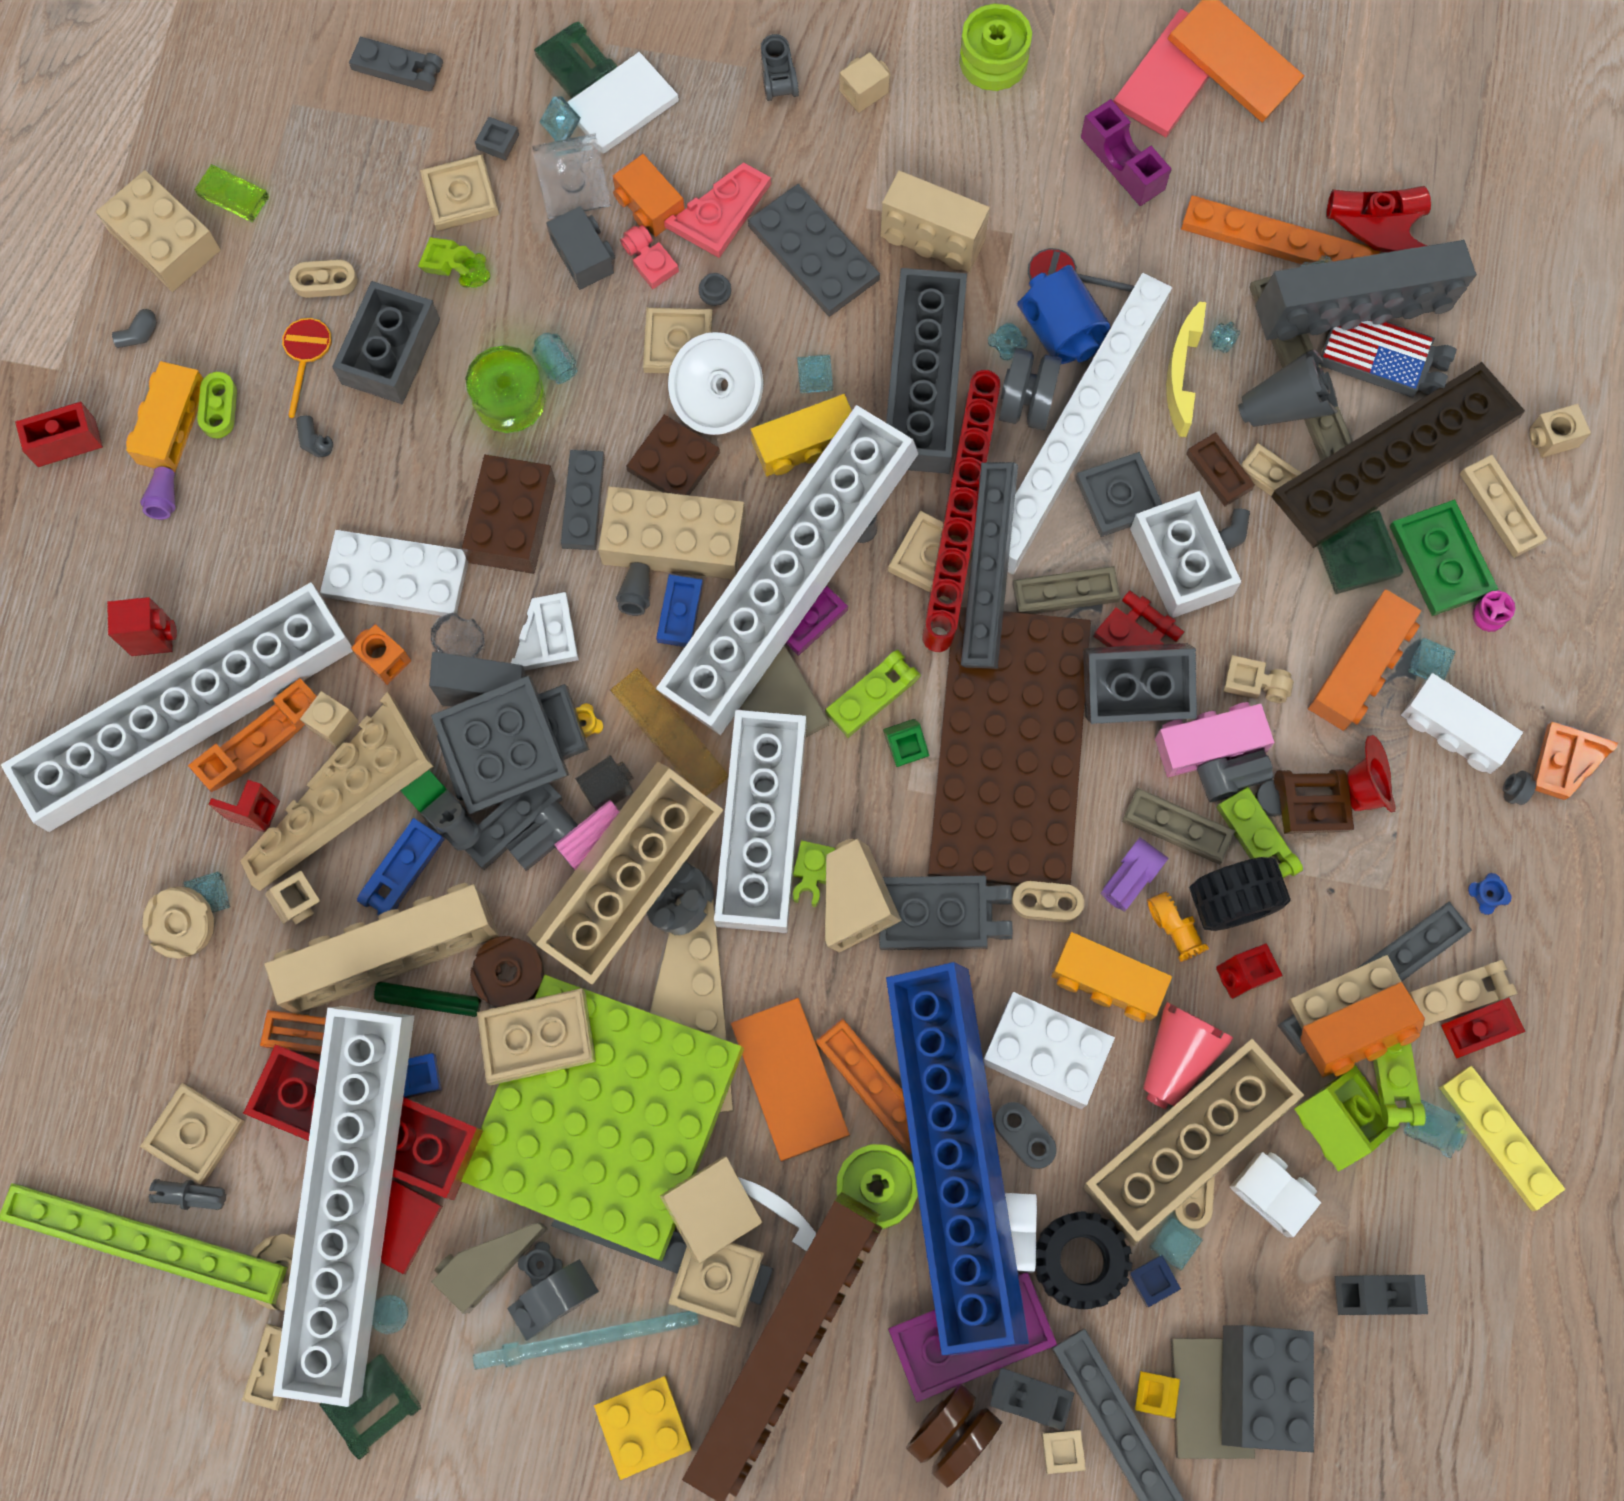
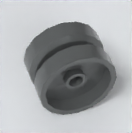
M1016 348L1011 368L1007 369L1001 394L1003 403L999 421L1016 424L1020 420L1023 405L1030 406L1026 421L1028 427L1045 431L1062 358L1045 354L1041 358L1038 373L1033 374L1031 373L1034 362L1033 352Z

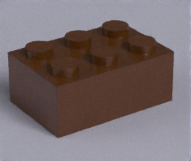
M484 454L462 544V550L468 563L535 574L556 483L551 465Z

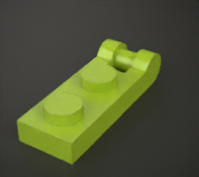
M898 649L893 651L879 666L825 709L828 717L847 738L870 721L921 677V674L915 667L910 668L904 661L905 656ZM893 670L900 676V679L895 683L887 677Z
M1249 787L1223 801L1216 807L1229 828L1235 830V837L1250 859L1259 857L1271 858L1276 855L1281 862L1278 866L1283 878L1288 875L1295 876L1303 871L1300 860L1291 852Z
M1398 1043L1387 1048L1388 1050L1384 1055L1373 1060L1383 1123L1385 1127H1397L1399 1123L1408 1122L1411 1126H1424L1426 1115L1424 1106L1421 1103L1411 1043L1405 1046H1401ZM1405 1100L1407 1108H1398L1395 1104V1101Z

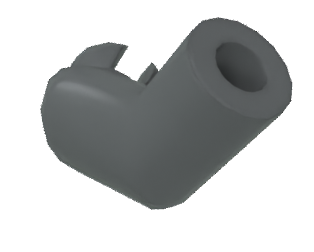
M311 416L298 417L296 423L300 447L318 458L330 455L333 448L332 439L329 436L323 438L322 435L315 434L314 422Z
M1242 508L1234 509L1231 526L1218 531L1227 550H1231L1245 541L1250 511Z

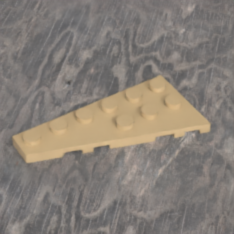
M388 692L380 700L383 705L371 718L366 716L358 725L362 729L351 742L342 743L308 782L307 786L310 789L298 803L293 800L285 810L288 814L276 828H268L240 860L251 885L258 891L264 889L433 767L400 707Z
M713 897L712 903L707 901L703 911L707 915L698 927L684 935H673L669 932L650 1013L727 1041ZM677 899L676 905L678 906L681 903L680 899ZM731 1085L720 1113L734 1112Z

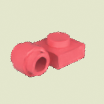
M643 225L639 227L633 226L623 233L624 237L620 239L623 248L630 256L637 255L633 259V265L652 289L679 272L677 263L659 242L649 248V244L653 240Z

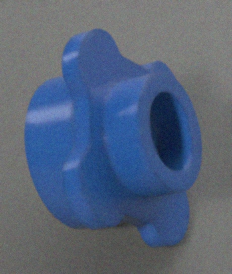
M1495 873L1487 874L1485 880L1480 883L1473 882L1468 887L1469 895L1475 897L1479 903V911L1485 915L1492 914L1499 905H1508L1512 899L1506 884ZM1487 891H1491L1493 896H1487Z

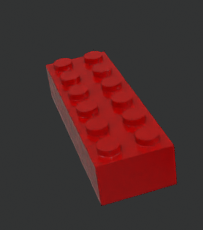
M275 1044L243 1114L309 1141L320 1062ZM403 1097L392 1176L443 1198L455 1200L462 1184V1178L483 1130Z

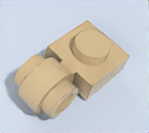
M1232 655L1229 660L1223 692L1258 699L1261 689H1263L1267 700L1275 703H1284L1287 697L1291 696L1294 681L1291 679V673L1288 671L1274 669L1270 671L1269 675L1264 674L1265 662Z

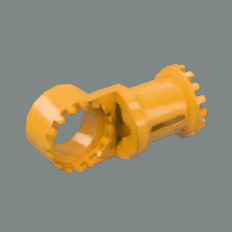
M1166 891L1147 899V904L1157 926L1164 928L1166 935H1171L1180 953L1178 959L1180 962L1191 959L1193 955L1194 957L1197 956V953L1199 955L1209 950L1207 944L1202 943L1193 925L1195 923L1194 917L1191 916L1181 920L1179 912L1176 910L1177 906H1174V900L1170 902L1172 897L1168 896L1169 893Z

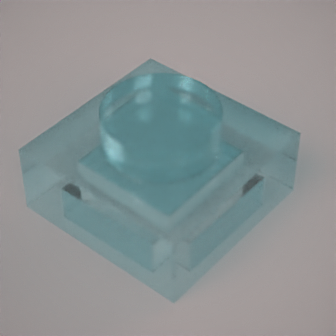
M556 96L550 101L540 123L558 144L568 143L581 117L562 96Z
M830 355L797 357L800 393L833 391Z
M1422 638L1408 672L1427 679L1434 673L1445 680L1456 651Z
M220 872L184 882L185 887L202 894L210 904L212 913L230 908L223 876Z
M1172 1216L1149 1248L1158 1255H1163L1167 1262L1180 1271L1185 1267L1203 1239Z

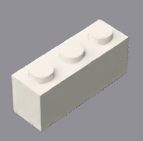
M1434 673L1421 684L1401 714L1402 717L1407 719L1408 724L1412 728L1420 732H1427L1437 739L1441 747L1450 752L1459 753L1468 759L1467 762L1474 769L1488 772L1489 774L1503 764L1523 734V731Z

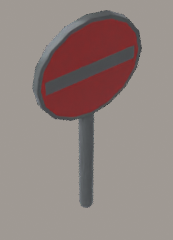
M1048 248L1039 251L1032 257L1028 264V276L1031 281L1040 273H1046L1048 276L1067 265H1071L1076 271L1077 266L1074 259L1067 252L1056 248ZM1078 274L1083 282L1132 292L1135 287L1129 284Z

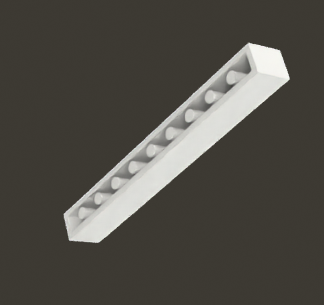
M1141 274L1016 492L1008 562L1009 573L1014 575L1156 325L1166 307L1172 290L1171 286L1147 274Z

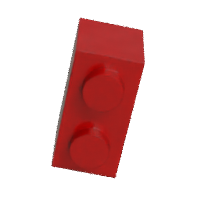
M81 401L15 421L22 451L37 467L103 448L96 419Z
M150 597L107 601L108 635L129 655L141 656L173 652L172 640L177 638L175 622Z

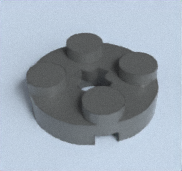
M684 862L648 910L647 916L650 922L663 932H670L673 935H684L694 930L707 915L703 912L707 901L712 903L714 891L711 880L702 871ZM681 894H684V895L680 898L681 903L677 906V905L675 904L677 898H678Z

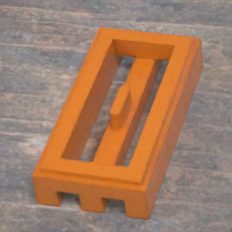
M267 1010L260 1042L261 1047L273 1049L276 1044L293 1052L321 1055L322 1046L270 1040L271 1034L323 1041L324 1033L277 1027L273 1026L274 1020L325 1026L326 1018Z

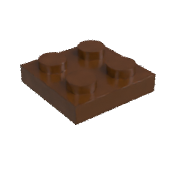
M664 414L626 467L628 472L660 492L690 496L719 456L720 449Z

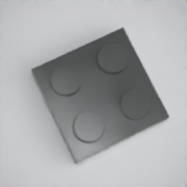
M1140 452L1076 474L1075 479L1100 537L1131 527L1137 513L1162 505Z

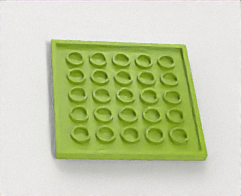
M544 975L535 999L581 988ZM583 989L586 994L596 1062L499 1083L481 1126V1130H483L461 1182L662 1261L676 1225L660 1195L697 1173L744 1048L732 1042Z

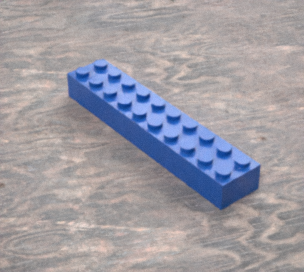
M951 962L886 977L941 1354L962 1355L1029 1344L969 969Z

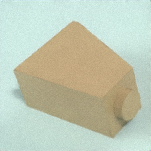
M858 838L856 840L848 839L842 841L835 847V851L826 855L825 941L829 948L839 953L902 921L869 846Z

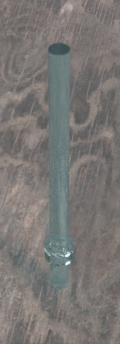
M685 1311L519 1345L518 1341L502 1345V1349L473 1354L474 1368L477 1370L505 1364L507 1368L521 1365L522 1360L699 1325L698 1315L692 1311Z

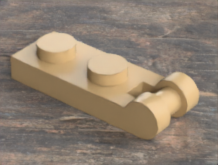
M1499 960L1409 992L1425 1017L1423 1027L1518 994L1514 984H1509L1504 971L1507 970L1504 961ZM1491 977L1496 990L1487 992L1482 979Z

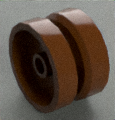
M961 1383L931 1410L920 1424L919 1430L906 1446V1449L920 1463L930 1460L940 1449L943 1450L932 1466V1474L947 1488L972 1465L993 1439L1002 1424V1421L988 1408L980 1409L966 1422V1418L975 1406L976 1397Z

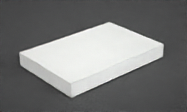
M638 52L566 102L564 108L567 114L604 154L679 101V98L673 88L646 58Z

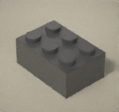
M371 281L332 366L341 384L403 405L440 321L433 300Z
M1176 643L1083 648L1085 718L1091 724L1197 718L1196 648L1192 645Z
M1223 1325L1222 1445L1314 1453V1331L1248 1325Z

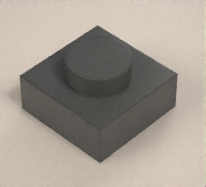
M488 117L475 141L477 150L506 161L519 136L518 128Z

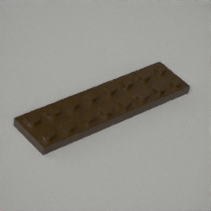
M1480 362L1445 384L1444 388L1440 387L1274 490L1271 497L1311 546L1315 548L1521 418L1525 410L1483 362Z

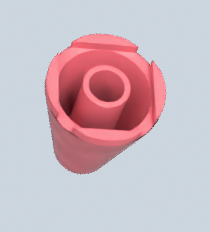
M1167 1002L1163 1009L1143 1089L1149 1093L1146 1099L1165 1110L1169 1104L1175 1106L1230 1045L1234 1037L1223 1033L1220 1038L1223 1031Z

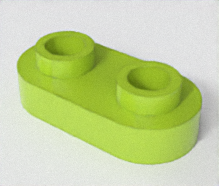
M223 372L208 374L200 385L197 421L203 432L211 438L227 436L232 431L235 423L237 387L231 377ZM219 390H225L224 394L216 396ZM217 420H223L220 425L213 426Z

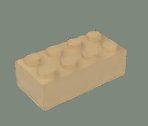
M609 486L598 548L602 564L629 568L631 563L639 562L646 564L650 570L733 580L738 573L746 518L744 502Z

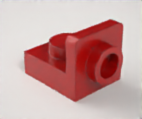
M1267 943L1239 953L1216 967L1221 982L1232 999L1283 976Z

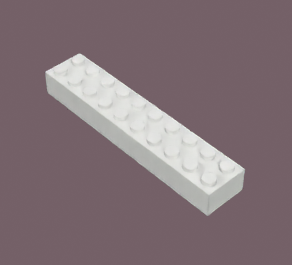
M855 406L656 687L666 699L719 735L723 733L735 716V710L740 709L918 456L913 439L861 407Z
M312 582L2 763L1 766L32 822L50 832L269 702L299 678L304 681L353 652L351 650L352 645Z
M344 1006L327 1008L273 1396L349 1407L362 1397L414 1015Z

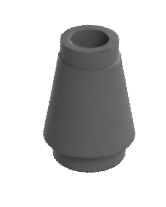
M639 562L630 564L617 594L618 609L627 615H642L645 613V609L650 606V568L646 564Z

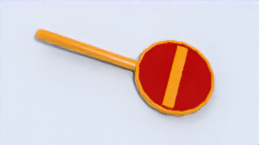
M299 319L291 323L282 336V346L286 354L293 360L299 361L288 414L290 418H294L296 414L306 362H313L322 358L332 344L331 333L328 327L317 319Z

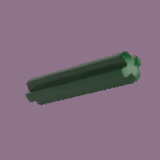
M378 982L374 991V999L377 1002L476 1017L481 1007V999L476 996L386 982Z

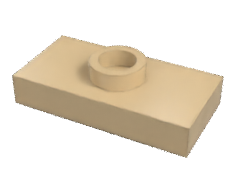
M266 1324L242 1401L276 1411L282 1409L285 1398L273 1396L283 1327Z

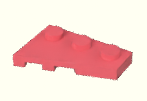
M743 162L713 184V189L699 199L697 197L687 204L685 210L676 216L671 215L664 221V226L666 229L720 258L770 187L771 177Z

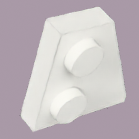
M566 592L532 598L527 612L528 619L522 627L519 637L518 650L511 663L522 665L526 671L579 660Z

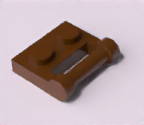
M1343 769L1330 770L1329 773L1293 774L1290 770H1278L1275 773L1274 785L1276 790L1279 791L1284 834L1335 833L1354 830L1347 774ZM1295 787H1329L1333 795L1296 796Z

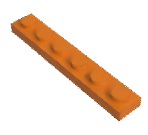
M1193 195L1191 196L1181 230L1305 266L1380 254V251H1376L1363 244Z

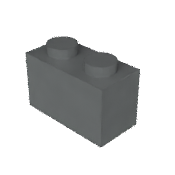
M582 206L546 222L550 240L579 290L614 274L612 260L615 259V254L607 240L601 241L598 236L601 232L593 215L587 217Z

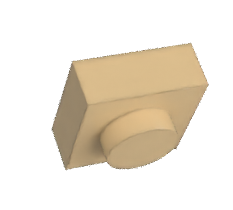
M1080 1429L1041 1433L1047 1474L1086 1470Z

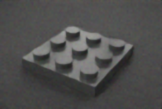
M526 676L431 715L469 814H474L569 776L568 769L531 676Z

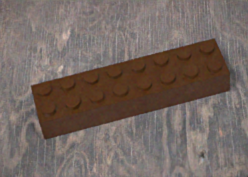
M843 1192L835 1199L682 1479L684 1482L715 1501H725L729 1493L735 1497L737 1496L753 1466L746 1462L749 1458L754 1462L757 1460L771 1433L765 1426L767 1423L773 1427L776 1425L790 1398L784 1394L785 1390L788 1389L794 1392L809 1364L802 1360L804 1355L807 1354L813 1357L827 1331L826 1328L821 1326L823 1320L832 1322L846 1296L839 1292L842 1285L850 1288L864 1263L863 1260L858 1258L860 1252L863 1250L869 1254L883 1228L876 1224L881 1214Z

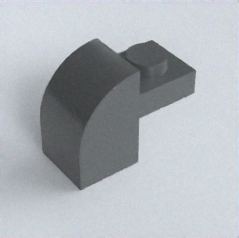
M579 1259L533 1286L519 1296L520 1299L507 1309L527 1341L557 1319L577 1309L597 1294L599 1290Z
M1425 1275L1335 1276L1338 1315L1428 1314Z
M1001 1368L999 1376L992 1385L990 1406L1064 1431L1075 1393Z

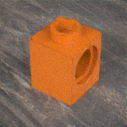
M376 624L370 629L362 631L356 637L354 645L351 647L357 658L386 685L411 662L405 650ZM386 647V651L381 657L372 658V653L375 649Z

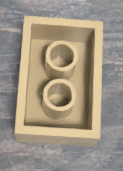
M146 170L96 211V214L109 233L171 292L175 291L221 251L210 230Z
M899 170L882 202L881 237L893 245H903L913 249L922 257H932L944 262L952 269H962L970 273L985 242L990 207Z

